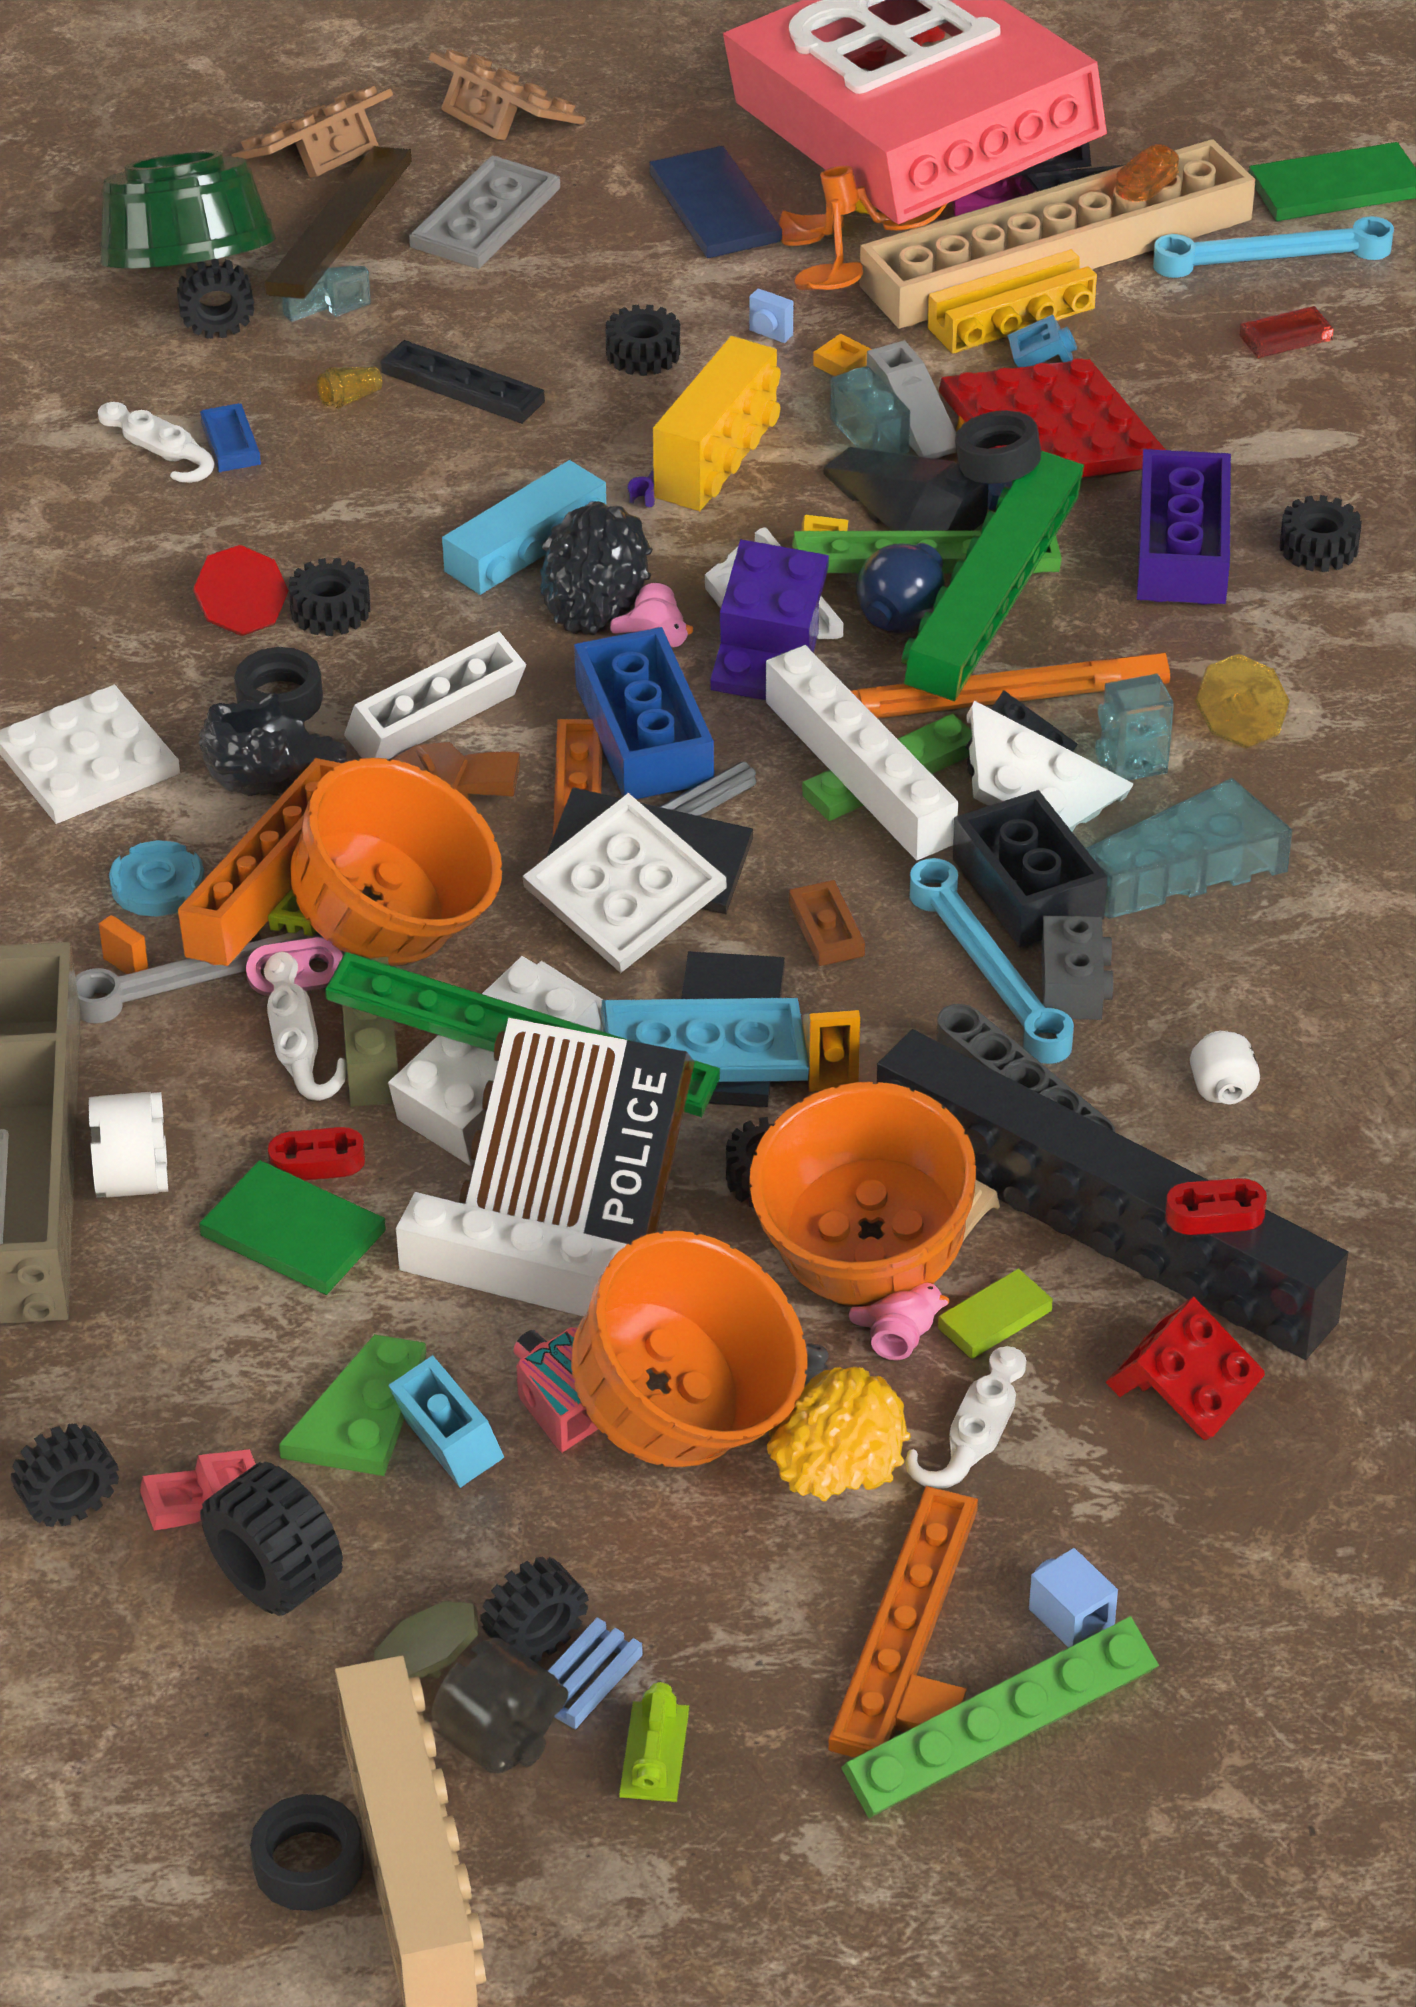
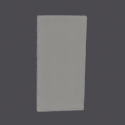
M492 155L409 235L410 247L480 269L560 189V176Z

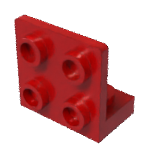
M1193 1296L1163 1316L1105 1383L1119 1397H1122L1137 1386L1142 1391H1146L1152 1386L1203 1440H1209L1219 1431L1265 1376V1371Z

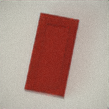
M1315 306L1242 323L1240 324L1239 336L1259 359L1332 341L1334 328Z

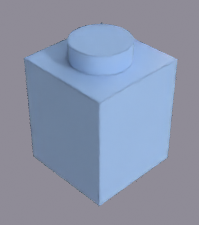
M1072 1548L1056 1559L1050 1558L1044 1561L1031 1574L1029 1610L1069 1648L1115 1624L1118 1589L1075 1548Z

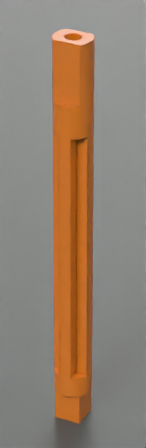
M1162 652L971 675L955 702L906 684L861 688L851 692L879 719L969 708L974 701L984 706L994 705L1003 690L1018 701L1168 684L1170 682V669L1166 653Z

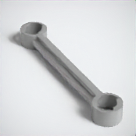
M301 929L296 934L286 933L251 942L244 947L228 966L213 965L205 961L189 958L119 977L106 969L95 968L83 971L75 977L81 1012L80 1019L88 1023L110 1021L121 1012L124 1002L246 971L249 956L261 946L322 936L318 932L314 936L304 935V930ZM314 958V959H316V960H319V961H322V962H326V961H325L324 959H322V958ZM94 993L108 994L102 998L90 999L94 997Z

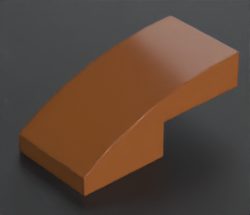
M501 751L464 755L468 764L456 788L469 801L471 794L514 797L520 769V752Z

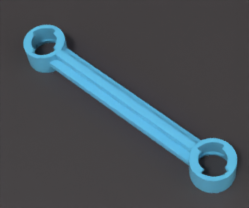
M1369 216L1358 219L1354 223L1353 228L1202 242H1193L1189 237L1180 234H1167L1155 241L1153 268L1160 275L1178 278L1190 274L1194 266L1253 260L1353 252L1356 256L1363 259L1378 260L1387 257L1391 253L1394 227L1384 218Z
M937 858L925 859L916 863L910 872V900L916 907L922 910L937 912L1024 1027L1023 1049L1040 1063L1052 1064L1066 1059L1072 1051L1074 1024L1071 1017L1061 1010L1045 1008L957 893L958 871L954 865ZM940 883L941 887H928L923 884ZM1049 1032L1056 1034L1057 1038L1044 1039L1036 1036V1034Z

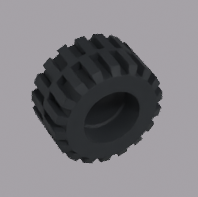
M259 1462L206 1499L202 1504L203 1509L200 1510L202 1528L209 1548L218 1565L231 1583L246 1598L270 1614L275 1613L278 1616L288 1614L338 1577V1574L342 1571V1551L327 1514L311 1492L280 1466L276 1467L270 1462Z

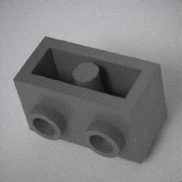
M1043 916L1041 963L1042 998L1045 1008L1061 1010L1068 1014L1071 1019L1102 1020L1103 1000L1113 999V971L1104 970V966H1111L1112 938L1103 937L1102 917Z

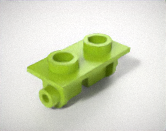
M653 1683L649 1690L644 1692L642 1702L633 1701L619 1793L620 1798L677 1802L689 1705H677L676 1696L672 1693V1688L666 1683Z

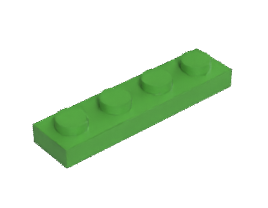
M952 713L898 738V740L933 774L969 757L970 751L965 746L972 737V730ZM831 770L802 782V796L828 821L864 806Z

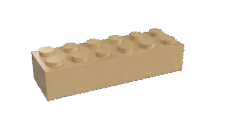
M403 1655L336 1668L335 1675L342 1740L403 2007H478L476 1985L486 1983L485 1968L480 1950L484 1949L482 1930L477 1912L471 1913L468 1901L472 1899L466 1865L465 1863L459 1864L456 1852L460 1850L455 1820L453 1815L447 1816L445 1803H448L446 1784L442 1769H436L433 1759L436 1756L435 1740L431 1723L424 1722L422 1711L425 1710V1703L419 1676L408 1677Z

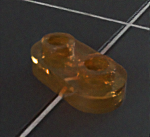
M1162 144L1152 145L1143 150L1118 171L1116 193L1121 198L1133 202H1141L1153 198L1177 177L1179 168L1178 154Z

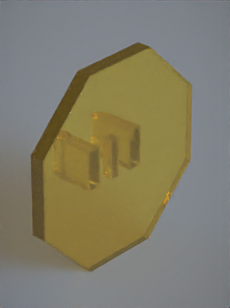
M1237 654L1206 667L1195 702L1211 734L1247 749L1275 738L1280 734L1290 700L1273 668Z

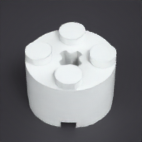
M161 1092L89 1097V1125L92 1138L91 1155L97 1198L168 1192L167 1150L163 1131L164 1119Z

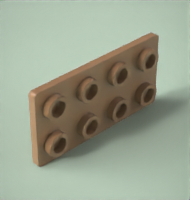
M447 49L445 54L431 52L428 59L454 73L441 110L495 139L506 141L518 107L537 117L584 125L586 117L574 111L576 106L574 103L556 96L553 99L547 97L548 90L537 84L526 82L524 85L518 82L520 75L504 68L495 70L491 67L493 61L486 57L471 53L469 58L467 55L452 49Z
M375 85L359 91L353 89L334 97V103L327 106L321 104L304 111L305 117L297 120L292 118L272 127L273 132L266 135L260 133L241 141L243 148L231 155L232 157L249 159L272 154L296 143L309 177H317L369 152L373 146L379 147L364 109L392 97V90L387 88L377 91Z

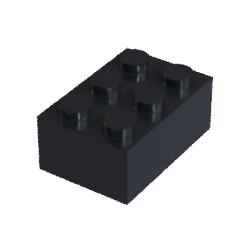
M1039 790L954 817L953 861L1019 947L1042 940L1043 916L1102 917V920L1104 919L1108 876Z

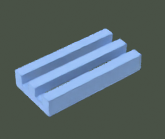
M596 1618L529 1691L530 1703L576 1730L642 1656V1643L634 1638L627 1642L624 1640V1632L617 1628L610 1632L606 1630V1622ZM613 1652L617 1653L618 1655L576 1702L569 1709L564 1707L579 1689L584 1688L594 1677V1672Z

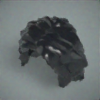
M592 501L583 507L577 508L567 513L561 524L552 528L551 535L542 545V549L546 551L544 564L540 569L542 576L540 590L544 596V604L555 616L554 621L557 624H563L565 630L577 634L581 630L584 634L596 635L598 629L604 627L608 620L619 617L621 609L624 611L630 610V606L635 602L640 589L644 586V581L651 578V574L648 572L647 555L652 553L653 548L650 547L643 533L641 519L630 515L622 506L608 507L603 502Z
M270 693L262 701L241 700L238 704L234 702L229 704H213L210 706L207 718L204 720V728L199 733L201 737L199 746L201 751L204 752L203 760L210 775L228 791L242 793L247 796L258 794L278 796L279 793L283 794L315 758L339 763L348 762L346 758L347 749L344 748L345 745L343 743L333 741L330 736L320 737L318 733L310 735L305 729L303 718H290L282 714V709L279 707V697L275 693Z

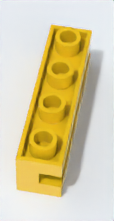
M1070 249L930 293L928 298L927 328L952 354L1007 337L1009 334L1052 314L1057 321L1094 309L1097 274L1089 266L1079 269L1080 257Z

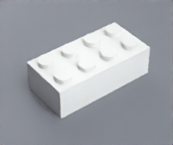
M523 956L482 993L483 995L602 1031L596 1000ZM438 1035L388 1082L397 1119L469 1166H472L476 1161L471 1159L472 1140L477 1130H483L487 1111L482 1109L484 1089L489 1080L494 1081L498 1061L494 1060V1052Z

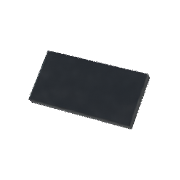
M572 787L546 857L621 798ZM641 803L726 877L727 888L701 909L727 914L754 838L753 828Z
M688 951L681 999L781 998L785 957ZM771 1081L718 1082L709 1103L768 1107Z

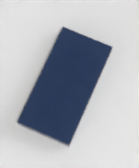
M723 145L649 162L650 175L706 258H713L781 241L782 228Z

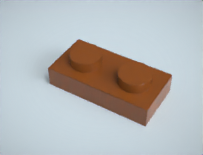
M835 880L789 889V905L818 966L865 956V941Z

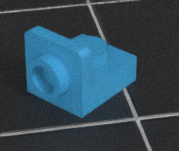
M1053 314L1008 335L1013 359L1018 368L1044 363L1056 355L1060 356L1062 362L1072 361V351L1077 350V345L1068 327L1061 329Z

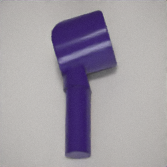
M653 470L648 477L639 476L630 480L628 483L629 503L633 504L637 497L644 496L646 507H653L655 505Z

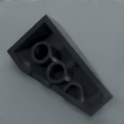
M849 447L824 467V475L852 501L862 502L869 509V517L875 523L883 522L891 531H974L984 523L987 516L989 484L975 482L965 477L960 470L959 464L954 461Z

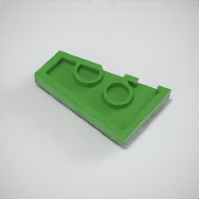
M374 1334L279 1444L280 1458L384 1476L404 1422L402 1412L388 1385L426 1360V1343Z

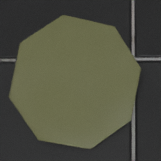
M443 1601L402 1620L375 1648V1661L403 1655L409 1678L419 1676V1678H439L441 1675L440 1669L451 1665L479 1635L478 1613L475 1605L472 1603Z

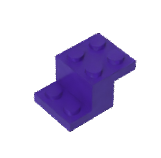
M740 539L720 610L721 643L710 679L711 690L766 700V660L804 645L814 652L819 634V600L829 567V555Z

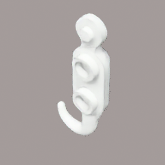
M109 402L98 409L100 423L106 426L121 427L124 437L134 445L141 446L168 461L187 459L199 465L197 469L191 472L173 471L170 475L173 480L185 483L198 482L207 478L212 473L214 468L212 455L200 447L191 437L190 433L182 427L173 425L146 410H136L130 413L127 407L119 402Z
M278 952L268 959L264 967L265 978L274 985V991L271 993L267 1004V1014L275 1053L278 1060L281 1061L292 1075L299 1093L309 1100L321 1101L333 1096L344 1084L347 1076V1061L344 1058H340L337 1061V1070L330 1081L320 1085L315 1083L312 1071L318 1049V1035L310 998L304 989L294 983L298 971L296 959L287 952Z
M1006 1346L994 1350L989 1359L990 1375L975 1380L969 1387L951 1424L949 1436L951 1460L946 1468L940 1471L925 1470L917 1462V1451L911 1449L907 1452L905 1465L907 1473L914 1481L924 1487L949 1488L960 1483L975 1463L994 1450L1015 1406L1016 1392L1011 1383L1021 1378L1026 1369V1357L1019 1349Z

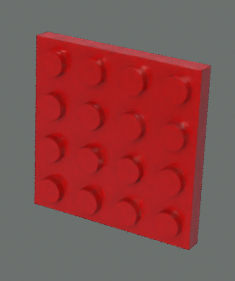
M1077 358L1067 362L1038 363L1034 366L999 368L995 371L979 373L964 372L960 375L941 377L939 393L957 416H961L964 422L993 411L1009 410L1022 412L1032 417L1037 424L1041 451L1083 464L1082 477L1142 469L1143 449L1166 450L1091 359ZM1007 445L996 446V447H992V448H1000V447H1004V446H1007Z

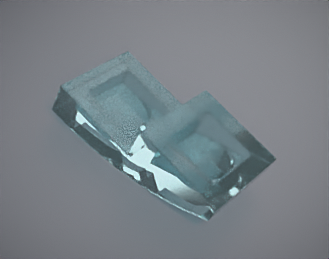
M365 266L328 268L305 299L282 297L283 314L293 322L326 309L337 317L371 304L369 270Z

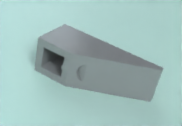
M903 340L867 351L866 393L918 456L938 459L957 452L955 445L956 431L924 362L908 343Z

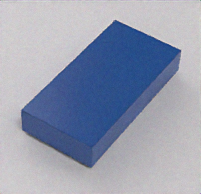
M238 403L200 411L201 424L219 472L261 465L260 452L242 404Z

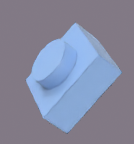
M758 288L749 296V331L785 343L793 336V301Z

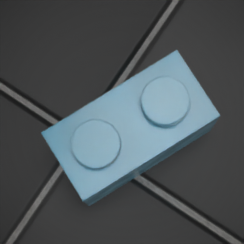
M433 1355L388 1385L406 1423L460 1488L505 1458L488 1420Z

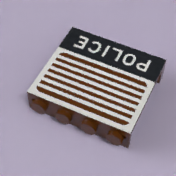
M508 1018L506 1031L498 1033L495 1041L494 1060L498 1061L494 1081L489 1080L484 1089L482 1109L487 1111L483 1130H477L472 1140L471 1159L476 1161L471 1180L466 1179L462 1185L459 1203L630 1245L632 1241L644 1235L656 1233L695 1061L687 1051Z

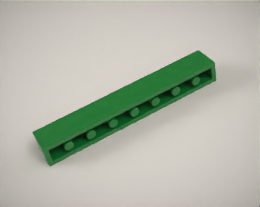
M1041 451V461L1033 471L1021 478L1012 480L1011 488L1006 486L1003 488L997 503L996 512L989 511L984 520L981 536L974 535L971 539L966 553V560L964 562L959 560L956 563L949 587L942 586L939 590L934 604V611L932 613L927 611L924 614L918 629L917 638L910 637L901 658V663L907 665L904 684L954 702L956 701L1076 503L1084 469L1083 464Z

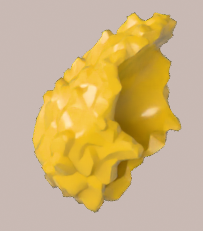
M834 1367L831 1370H824L817 1374L804 1387L799 1401L794 1403L796 1406L789 1416L779 1425L769 1430L771 1439L767 1444L768 1454H771L770 1458L777 1463L781 1479L789 1482L790 1491L798 1492L801 1496L812 1493L813 1496L819 1497L825 1502L833 1494L839 1496L846 1488L858 1490L861 1483L867 1490L876 1489L883 1485L884 1482L891 1483L894 1478L892 1472L895 1467H899L904 1463V1459L901 1456L903 1441H908L911 1438V1434L907 1432L903 1413L904 1404L901 1398L897 1396L896 1392L892 1390L883 1377L870 1376L869 1371L860 1367L845 1369Z

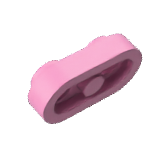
M323 937L264 945L254 950L249 956L246 965V977L253 990L261 995L270 996L274 991V985L262 976L261 970L272 955L278 952H287L298 963V971L294 983L305 991L322 989L328 986L343 954L340 949L332 945L331 941H327ZM314 958H322L327 962L328 967L323 972H315L310 968L309 963Z

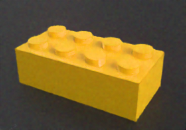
M730 336L653 427L655 498L700 512L712 497H716L719 494L722 484L730 474H735L738 471L744 457L750 450L756 449L761 436L769 427H773L779 418L780 403L777 402V386L780 381L781 371L777 367V349Z

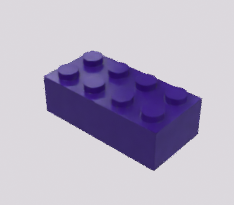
M1143 449L1140 486L1137 600L1190 602L1203 605L1226 604L1230 567L1231 453Z

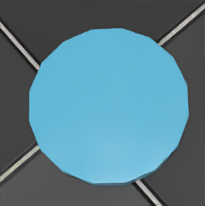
M160 840L140 843L129 848L130 854L122 859L119 856L112 863L109 872L113 899L127 911L137 915L154 917L177 913L182 903L205 879L202 860L195 852L194 855L187 852L186 846L177 842Z

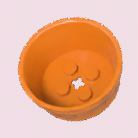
M361 758L359 761L355 759L334 767L333 771L330 770L316 785L306 807L300 838L291 859V887L294 897H297L296 902L302 914L324 939L332 942V945L343 952H349L365 958L388 957V964L390 966L406 965L408 962L411 964L436 953L448 939L470 926L480 917L482 912L492 904L497 896L495 894L499 891L502 881V870H500L502 861L497 842L494 841L495 837L481 814L477 813V809L458 790L451 788L450 784L426 770L422 771L419 767L406 762L392 759L388 761L385 758ZM364 886L371 887L372 893L380 895L381 900L375 902L363 894Z
M855 1082L839 1085L838 1088L831 1087L804 1098L803 1102H797L774 1121L775 1125L769 1127L756 1149L757 1155H754L750 1168V1192L761 1226L772 1244L779 1250L782 1260L791 1274L817 1295L827 1300H833L835 1303L859 1307V1305L870 1306L892 1293L910 1291L923 1283L934 1284L949 1268L961 1248L966 1230V1219L971 1210L975 1194L976 1165L973 1146L968 1135L964 1134L965 1129L958 1119L947 1108L943 1109L942 1104L928 1095L916 1090L914 1092L910 1091L908 1087L878 1082V1084H873V1082ZM864 1220L871 1224L880 1220L884 1223L880 1228L883 1236L878 1240L872 1236L863 1240L859 1237L863 1232L859 1224Z
M677 1230L663 1231L662 1234L656 1232L644 1235L632 1241L631 1245L627 1244L609 1262L592 1292L587 1313L581 1319L575 1332L572 1345L571 1368L573 1379H575L576 1392L583 1408L586 1407V1413L595 1426L603 1434L605 1433L608 1436L607 1438L617 1447L628 1454H634V1457L655 1465L663 1464L666 1467L697 1466L721 1457L734 1447L748 1444L762 1437L787 1418L795 1408L796 1404L794 1403L799 1401L807 1376L805 1374L807 1370V1349L805 1339L802 1338L804 1334L799 1319L792 1305L788 1304V1298L772 1277L767 1272L764 1273L761 1270L762 1267L749 1256L736 1248H730L729 1244L716 1238ZM651 1369L656 1375L663 1372L669 1379L665 1384L669 1393L664 1394L660 1389L650 1390L646 1384L650 1379L646 1370Z

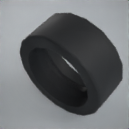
M1009 410L988 412L965 422L956 432L955 445L960 470L965 477L975 482L988 484L1009 482L1030 473L1041 461V445L1037 424L1032 417L1022 412ZM1007 445V446L1000 447V448H992V447H996V446Z
M289 647L261 649L248 655L237 666L234 676L237 704L241 700L262 701L270 693L256 690L258 687L270 682L289 681L301 686L290 692L277 694L282 714L290 718H303L305 722L320 709L323 700L321 671L318 662L308 653Z
M300 1794L282 1799L264 1811L253 1827L250 1844L253 1871L258 1887L276 1904L290 1910L314 1911L332 1906L349 1895L362 1877L364 1863L362 1833L356 1816L343 1803L325 1795ZM305 1832L323 1833L337 1839L341 1843L342 1852L337 1860L323 1869L309 1873L292 1872L278 1866L273 1859V1852L279 1844L291 1836Z

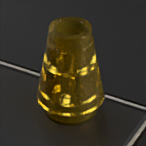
M375 366L329 367L325 373L319 374L317 378L318 396L325 406H333L336 409H340L376 391H380L382 388L380 371Z

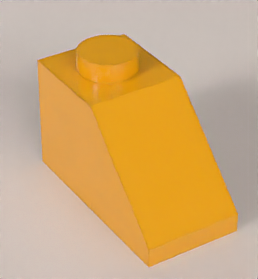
M859 1010L804 1014L803 1033L809 1064L807 1081L809 1092L822 1091L831 1087L838 1088L839 1085L859 1082Z

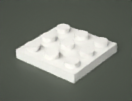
M115 684L0 730L1 757L56 824L180 774L178 758Z
M629 793L523 875L524 887L620 973L727 888L726 877Z

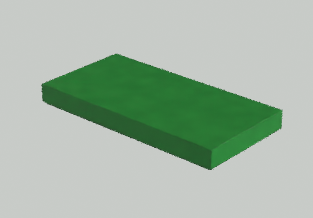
M1398 142L1249 166L1248 173L1255 178V189L1275 221L1416 199V167Z

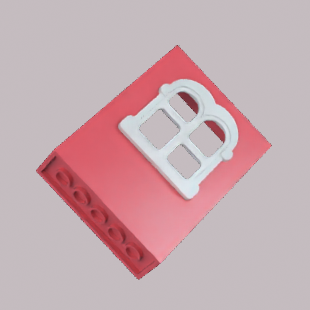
M801 0L723 33L736 103L825 170L836 166H851L856 188L864 186L866 196L871 204L897 224H901L1107 134L1097 61L1004 0ZM936 26L952 36L930 47H921L909 39ZM887 43L906 55L902 59L873 71H864L849 60Z

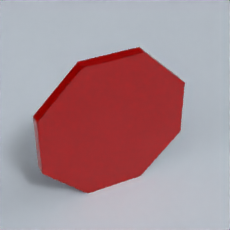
M242 545L208 555L193 588L206 621L240 636L275 625L289 592L276 561Z

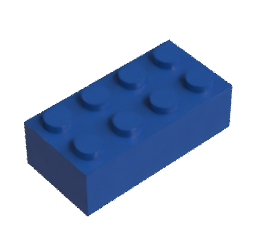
M662 627L574 644L576 688L589 718L592 719L593 726H595L600 738L603 752L623 797L629 793L635 799L691 789L714 777V741Z

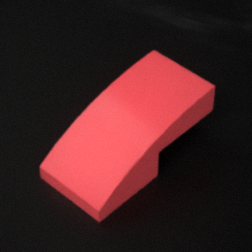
M250 1449L198 1455L195 1470L143 1476L140 1493L153 1530L174 1528L200 1522V1510L203 1509V1502L255 1465Z

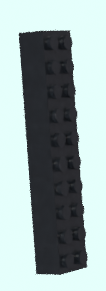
M914 1029L909 1031L877 1063V1084L878 1082L891 1083L908 1087L913 1092L915 1090L942 1104L943 1109L947 1108L958 1119L965 1129L964 1134L968 1135L973 1146L976 1180L997 1191L998 1199L1009 1204L1013 1209L1032 1216L1051 1226L1055 1231L1072 1237L1091 1247L1102 1256L1112 1258L1138 1272L1144 1278L1153 1280L1182 1295L1187 1300L1194 1296L1203 1307L1226 1318L1232 1324L1243 1327L1270 1341L1276 1347L1287 1350L1304 1360L1308 1359L1339 1323L1349 1251L1267 1209L1265 1210L1263 1222L1255 1229L1199 1235L1181 1234L1169 1227L1165 1220L1167 1194L1177 1184L1209 1181L1208 1179ZM1239 1202L1241 1207H1245L1244 1202ZM1187 1206L1188 1211H1193L1192 1206Z

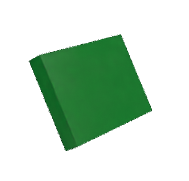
M261 1160L246 1173L199 1223L201 1236L325 1295L337 1285L386 1231L384 1217Z

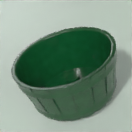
M219 151L169 154L130 163L125 166V171L104 179V186L101 190L103 210L102 234L99 247L101 253L100 264L105 267L150 268L201 262L251 251L270 244L276 239L271 219L267 216L254 182L252 168L248 166L244 158L223 157L222 152Z

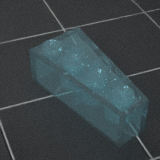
M1230 778L1085 849L1108 876L1105 916L1110 919L1166 904V897L1181 894L1194 897L1207 893V886L1230 881L1235 886L1251 882V875L1268 870L1274 876L1288 872L1292 829L1237 781Z

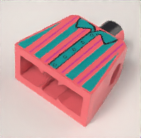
M578 1327L568 1328L550 1341H547L536 1330H529L519 1337L514 1346V1354L520 1359L516 1365L520 1400L561 1453L598 1430L586 1413V1407L583 1408L574 1385L575 1379L572 1376V1345Z

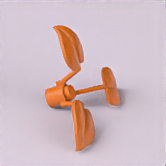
M836 166L823 171L820 177L826 199V214L799 215L783 210L779 221V226L782 228L781 242L787 246L807 245L821 240L824 235L834 233L836 259L834 264H820L802 270L795 278L796 288L799 290L840 289L854 284L862 277L863 266L860 262L843 263L841 231L844 227V218L841 215L855 211L857 208L856 203L859 200L875 223H883L885 230H907L922 227L935 220L947 204L897 224L881 211L877 212L866 196L864 186L856 188L851 166Z

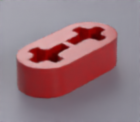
M349 1127L280 1133L268 1145L269 1164L304 1181L351 1176L359 1172L365 1164L364 1140L357 1130ZM347 1150V1153L337 1154V1151ZM294 1154L296 1158L290 1159L286 1155Z
M1244 1178L1177 1184L1167 1194L1165 1220L1174 1231L1186 1235L1255 1229L1261 1225L1265 1218L1267 1193L1259 1183ZM1239 1202H1244L1245 1207H1241ZM1187 1206H1192L1193 1211H1188Z

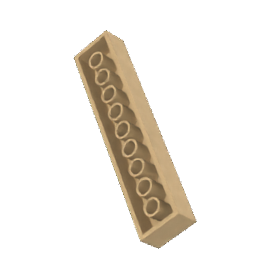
M1211 139L860 245V263L863 266V275L860 278V287L898 329L913 326L928 320V298L930 293L1072 249L1080 257L1079 269L1089 266L1094 270L1097 267L1127 260L1130 257L1154 250L1155 241L1167 234H1180L1190 239H1195L1207 233L1252 220L1255 178L1215 140Z

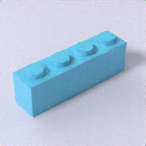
M568 460L443 536L444 572L476 593L483 594L546 555L542 545L551 535L552 528L561 524L567 513L583 507L592 501L606 504V482L571 460Z

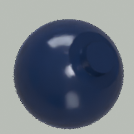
M905 543L891 544L877 550L864 562L857 578L856 594L859 606L871 624L892 633H909L919 629L924 614L927 611L931 613L934 611V604L939 590L942 586H946L945 577L941 569L943 560L936 549L925 543H917L915 545Z

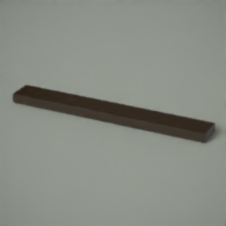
M372 147L265 280L266 295L305 299L411 164V149Z

